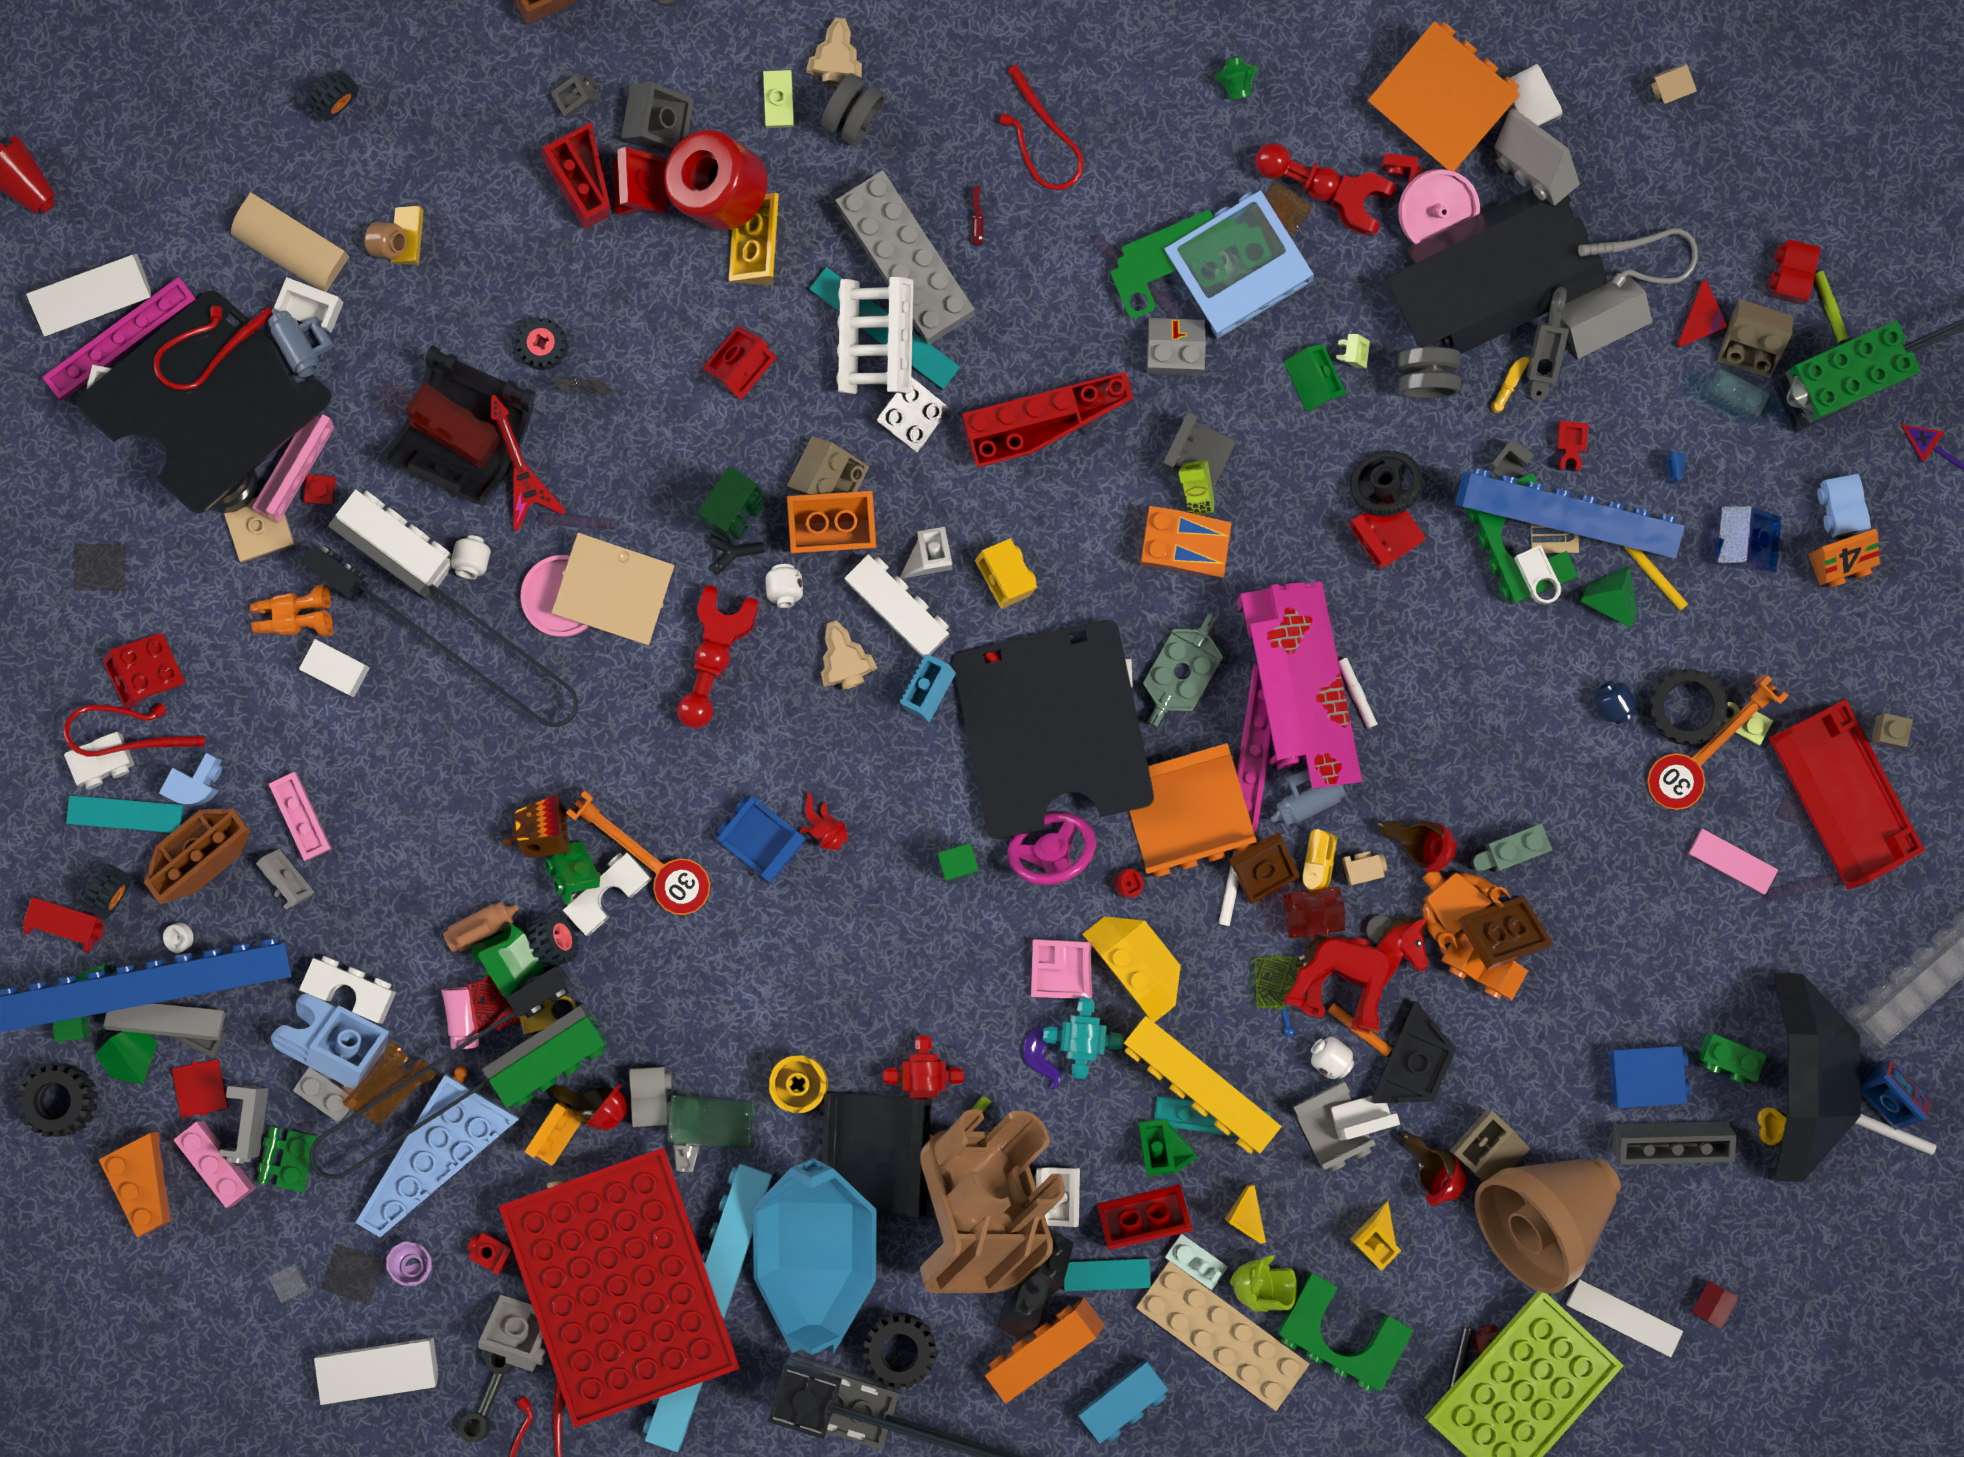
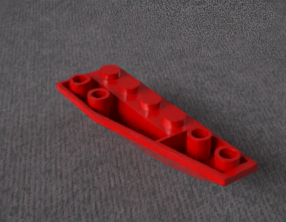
M1125 371L962 414V424L970 452L977 468L1033 454L1133 400V395Z

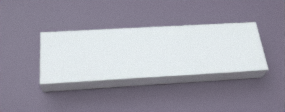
M1577 1279L1566 1302L1567 1306L1669 1357L1672 1356L1683 1333L1682 1330L1580 1279Z

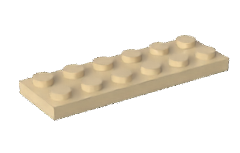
M1168 1261L1151 1285V1288L1148 1289L1136 1306L1139 1311L1275 1411H1277L1310 1365L1171 1261Z

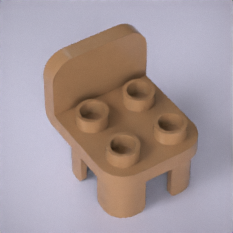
M978 1109L967 1110L947 1131L936 1133L922 1148L920 1154L921 1165L944 1241L920 1267L926 1291L930 1293H996L1005 1291L1021 1284L1051 1256L1053 1242L1045 1215L1063 1198L1065 1186L1060 1174H1051L1036 1189L1029 1165L1048 1147L1050 1138L1045 1125L1034 1114L1026 1111H1013L991 1132H978L973 1130L984 1119L983 1112Z

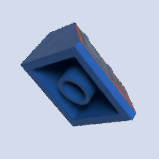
M1891 1060L1878 1064L1861 1081V1094L1894 1130L1924 1121L1927 1118L1930 1102L1924 1097L1922 1090L1918 1086L1913 1085L1904 1075L1902 1068Z

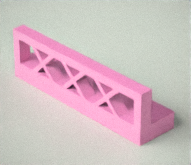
M323 414L321 418L316 416L295 434L254 503L252 509L255 512L279 524L334 429V425L329 417Z

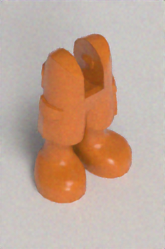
M326 584L317 585L311 593L302 597H297L295 593H287L250 604V613L252 614L272 612V620L251 623L252 632L257 634L276 633L277 635L284 636L298 634L302 627H309L315 629L322 637L332 636L333 623L328 611L322 610L298 615L300 609L330 608L331 601L328 586Z

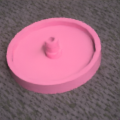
M1445 169L1426 171L1415 177L1405 188L1399 203V222L1406 237L1416 245L1479 215L1480 203L1477 192L1469 180L1459 173Z
M568 555L551 556L538 562L526 575L521 588V605L527 619L541 632L555 637L574 636L590 627L551 614L563 578L562 572L566 569L570 557Z

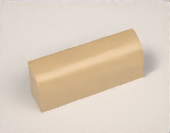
M251 192L237 212L232 224V236L316 289L327 292L349 258L344 250Z

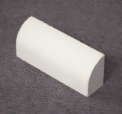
M133 254L27 293L26 295L43 335L47 336L150 298L151 290L137 254Z
M434 1338L319 1355L314 1358L320 1405L436 1387L438 1380Z

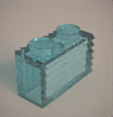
M1721 368L1714 372L1702 394L1703 399L1707 398L1708 402L1712 401L1713 404L1717 403L1718 407L1727 408L1728 412L1737 413L1738 417L1742 416L1743 420L1748 419V422L1753 421L1761 414L1770 396V393Z

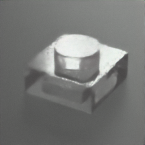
M297 1263L269 1277L281 1303L309 1289Z

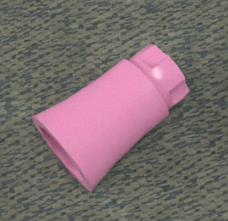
M467 987L441 990L447 1016L448 1036H451V1049L457 1048L479 1034L475 1033L469 989ZM479 1039L463 1049L479 1047Z

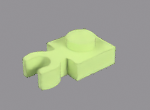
M1727 702L1728 708L1732 710L1733 715L1731 718H1726L1724 724H1727L1740 711L1735 703ZM1756 711L1735 734L1759 746L1773 720Z

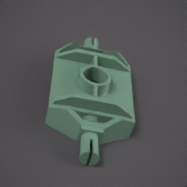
M1207 614L1205 621L1198 630L1173 629L1142 685L1155 704V709L1149 720H1147L1149 724H1152L1157 715L1158 717L1153 724L1154 727L1158 728L1160 721L1167 712H1192L1222 660V654L1210 637V633L1218 621L1216 617L1213 618L1208 626L1212 615ZM1186 664L1190 668V676L1184 680L1178 679L1174 674L1176 665Z

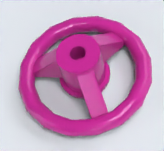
M1065 812L1046 813L1045 825L1063 823L1059 832L1042 836L1035 845H1021V842L1028 834L1012 837L1007 851L1009 866L1018 877L1037 885L1050 886L1066 882L1077 876L1091 862L1096 848L1094 831L1084 819ZM1075 828H1078L1084 836L1085 848L1079 859L1071 865L1069 852ZM1019 858L1043 868L1047 874L1034 873L1026 869Z

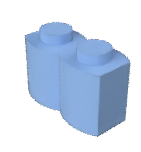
M1859 474L1828 479L1820 483L1821 488H1818L1817 491L1818 500L1821 505L1825 504L1827 515L1824 516V526L1827 532H1831L1832 538L1862 533L1871 529L1870 517L1864 500V491Z

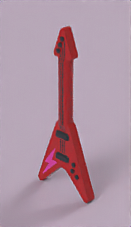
M492 395L491 418L493 420L496 419L514 466V530L518 531L527 510L532 503H539L560 514H565V508L524 463L507 418L509 410L496 395Z

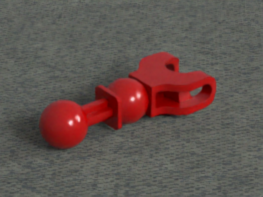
M1268 143L1258 150L1255 157V165L1262 176L1269 179H1277L1285 175L1302 183L1303 186L1300 192L1304 193L1307 190L1309 195L1317 201H1330L1329 206L1337 209L1340 219L1346 228L1368 237L1377 235L1379 230L1378 220L1366 213L1363 206L1364 198L1374 195L1389 199L1396 191V186L1393 182L1373 172L1364 173L1354 178L1344 174L1340 178L1333 168L1317 167L1319 164L1317 162L1311 168H1308L1291 160L1289 151L1279 143Z
M709 584L705 586L697 607L701 625L705 628L703 634L704 642L695 651L694 659L696 664H694L693 670L695 673H698L693 692L685 695L677 706L679 720L686 727L692 729L702 728L711 721L713 705L708 697L714 679H722L721 673L727 669L730 663L731 655L729 650L732 649L737 639L745 637L752 631L759 607L758 599L748 597L744 600L739 612L733 615H724L716 607L717 588Z

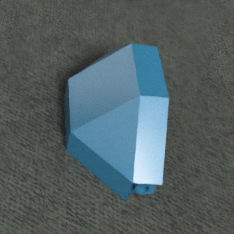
M814 1158L791 1167L753 1207L754 1280L792 1354L801 1349L811 1355L823 1349L834 1354L876 1282V1208L835 1169Z

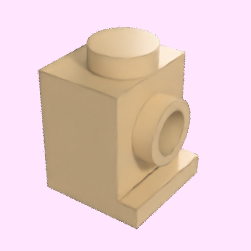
M1369 851L1354 855L1355 861H1351L1350 856L1341 858L1348 886L1383 878V871H1387L1383 854L1371 856Z

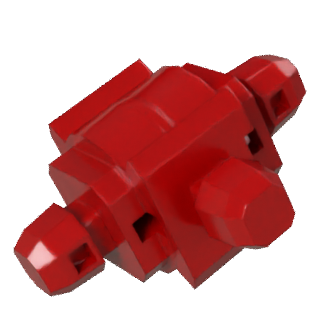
M918 1035L916 1037L915 1049H917V1054H909V1061H901V1070H897V1067L883 1070V1082L897 1085V1082H901V1090L909 1091V1098H938V1091H946V1082L950 1084L964 1082L963 1069L950 1067L949 1070H946V1062L938 1061V1054H929V1049H932V1040L929 1035Z

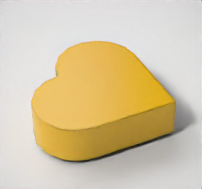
M1763 1108L1757 1118L1761 1126L1759 1131L1760 1139L1767 1145H1776L1782 1140L1786 1117L1774 1108Z

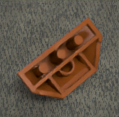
M233 808L200 809L155 847L144 884L159 904L198 892L240 857L250 829Z

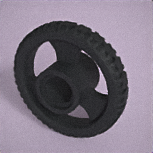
M1391 450L1375 452L1374 455L1367 456L1366 459L1364 458L1357 464L1350 479V492L1355 504L1362 511L1377 517H1389V515L1394 516L1407 511L1417 502L1423 490V475L1417 462L1407 454L1394 450L1393 452ZM1379 465L1372 471L1371 481H1362L1363 476L1368 470ZM1402 467H1406L1413 476V485L1410 490L1402 488L1398 473ZM1371 494H1375V497L1383 503L1394 501L1395 503L1386 505L1375 504L1366 498Z

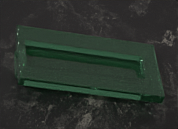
M672 1095L667 1141L750 1149L755 1103Z

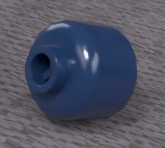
M1608 681L1598 688L1599 693L1596 695L1594 703L1607 722L1621 724L1635 715L1634 710L1637 706V701L1625 683Z

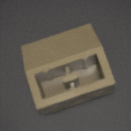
M1739 299L1730 318L1717 362L1771 379L1792 335L1793 316Z
M812 436L787 487L800 495L857 492L869 466L834 443Z
M1486 1110L1449 1150V1153L1459 1159V1162L1483 1183L1500 1170L1514 1167L1530 1148L1498 1115L1491 1110Z

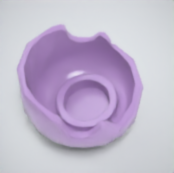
M404 1241L394 1246L389 1252L386 1260V1269L390 1277L398 1284L409 1287L417 1286L427 1280L432 1271V1257L422 1245ZM411 1258H417L420 1263L406 1266L407 1261Z

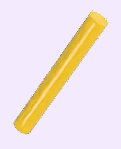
M1624 547L1627 553L1679 611L1688 605L1685 599L1641 550Z

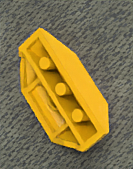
M1104 916L1083 933L1086 940L1091 942L1094 950L1150 1020L1155 1023L1176 1006L1181 965L1146 921Z

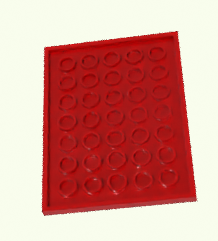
M665 1147L499 1206L574 1428L740 1369Z

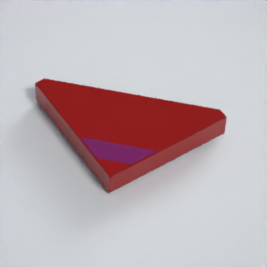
M1707 280L1702 281L1677 343L1678 348L1727 328V324Z

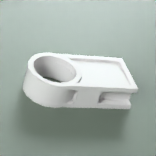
M1541 545L1514 557L1534 601L1546 605L1559 597L1561 592L1560 583ZM1540 580H1549L1555 586L1556 591L1552 599L1543 600L1537 595L1536 585Z

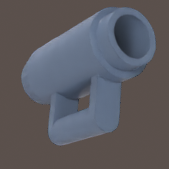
M273 308V316L268 320L271 333L292 371L301 378L314 374L319 369V359L317 356L332 349L334 346L326 331L321 327L318 317H314L299 325L297 320L288 311L278 312ZM312 329L320 345L312 348L303 332Z
M1308 768L1286 778L1292 794L1276 805L1277 812L1271 817V821H1283L1287 826L1292 823H1299L1340 803L1341 798L1346 796L1343 786L1312 789L1310 785L1297 791V785L1310 780Z

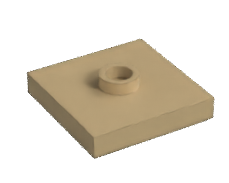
M258 497L253 498L246 507L236 512L224 513L241 563L295 545L285 513L278 524L252 509Z

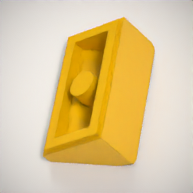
M421 206L395 208L394 223L401 226L405 232L407 245L401 255L396 259H391L390 263L419 265L424 212Z

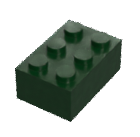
M728 466L697 514L704 526L730 543H733L735 539L740 541L749 528L746 523L751 515L756 517L764 506L762 502L763 495L757 483L733 467Z

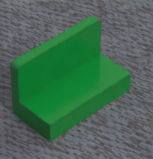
M1324 344L1307 347L1284 361L1306 411H1311L1325 402L1336 400L1346 395V391Z

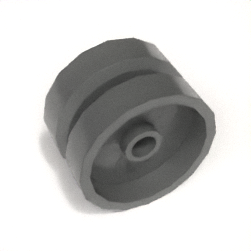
M849 73L832 95L820 124L822 128L832 134L842 129V140L855 147L862 142L874 124L884 104L886 93L875 86H870L864 91V80L853 73Z
M1440 347L1415 348L1400 352L1398 354V369L1406 374L1398 380V394L1408 398H1444L1460 394L1461 377L1452 372L1461 367V352L1455 349Z

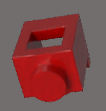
M486 1231L482 1232L480 1236L475 1234L467 1248L471 1252L468 1257L470 1260L489 1269L496 1275L502 1273L513 1252L510 1244ZM485 1247L492 1249V1256L490 1258L483 1255Z

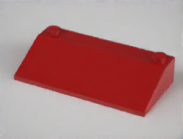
M1846 699L1769 737L1847 891L1872 882L1925 851Z

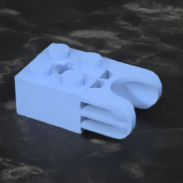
M307 993L302 994L296 1001V1012L310 1027L305 1029H295L287 1025L278 1027L271 1036L273 1046L280 1052L357 1091L386 1049L389 1031L341 1006L336 1008Z

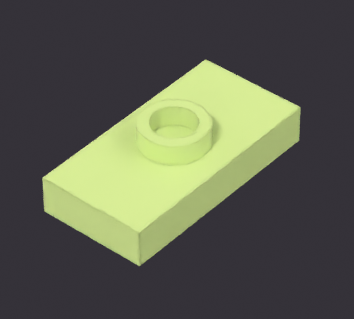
M791 70L763 71L766 128L794 127Z

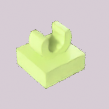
M1348 334V340L1342 339L1338 341V345L1347 348L1346 354L1336 355V359L1348 363L1355 368H1367L1369 340L1359 334Z

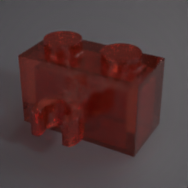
M1339 887L1283 894L1284 921L1289 938L1308 936L1310 940H1315L1314 935L1325 934V937L1329 938L1330 933L1345 931V907Z

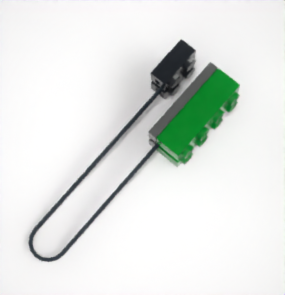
M555 966L506 998L513 1012L320 1135L313 1142L310 1149L309 1160L311 1166L319 1176L326 1179L344 1177L489 1083H491L506 1108L514 1105L517 1109L533 1098L531 1092L537 1088L542 1093L558 1082L555 1078L557 1075L563 1073L566 1077L582 1066L579 1061L585 1057L591 1061L606 1051L604 1045L609 1041L592 1014H589L590 1011L584 1003L484 1067L482 1071L487 1080L340 1174H327L317 1166L314 1159V1151L322 1139L513 1016L517 1015L519 1018L525 1015L528 1019L545 1008L542 1003L550 999L553 1003L568 994L567 987L572 983L562 967Z

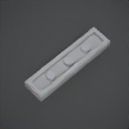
M152 1003L107 1012L103 1026L106 1030L219 1041L225 1013L223 1010Z

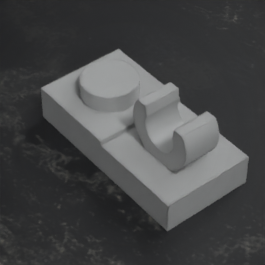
M280 849L263 856L256 863L265 877L278 888L275 891V897L283 894L288 900L284 905L285 909L299 904L315 893Z

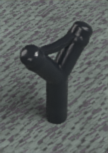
M713 534L707 539V543L712 546L714 551V565L711 567V570L716 575L722 572L737 557L765 553L764 542L735 546ZM716 548L726 552L718 561Z

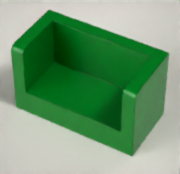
M971 843L942 851L938 854L946 883L979 873Z

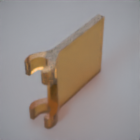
M392 1042L387 1046L381 1062L343 1101V1104L358 1112L430 1064L421 1058L414 1064L412 1072L407 1071L400 1065L407 1061L408 1055L400 1051L402 1048L400 1045ZM432 1069L361 1115L381 1125L417 1086L431 1081L435 1077L436 1072Z

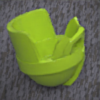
M1274 1255L1247 1262L1233 1273L1230 1280L1237 1299L1255 1312L1289 1310L1295 1304L1297 1296L1295 1273L1290 1268L1270 1269L1268 1265L1274 1260Z

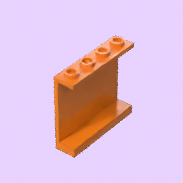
M1434 21L1367 101L1446 169L1456 172L1464 159L1513 102L1520 98L1521 95L1517 92L1520 86L1508 76L1504 80L1495 73L1499 68L1489 59L1485 58L1483 62L1474 55L1477 49L1468 41L1464 40L1462 43L1457 41L1453 37L1456 31L1443 21L1439 25Z
M1228 743L1148 766L1154 791V801L1149 807L1129 811L1147 874L1153 873L1154 878L1170 874L1169 868L1180 865L1182 870L1198 866L1197 860L1208 857L1209 862L1225 858L1224 852L1235 849L1236 854H1239L1252 847V844L1257 843Z

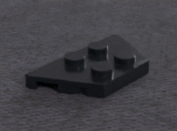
M1416 1001L1412 1002L1370 1099V1102L1373 1104L1434 1101L1457 1048L1445 1037L1438 1025L1430 1019L1421 1008L1422 1006Z

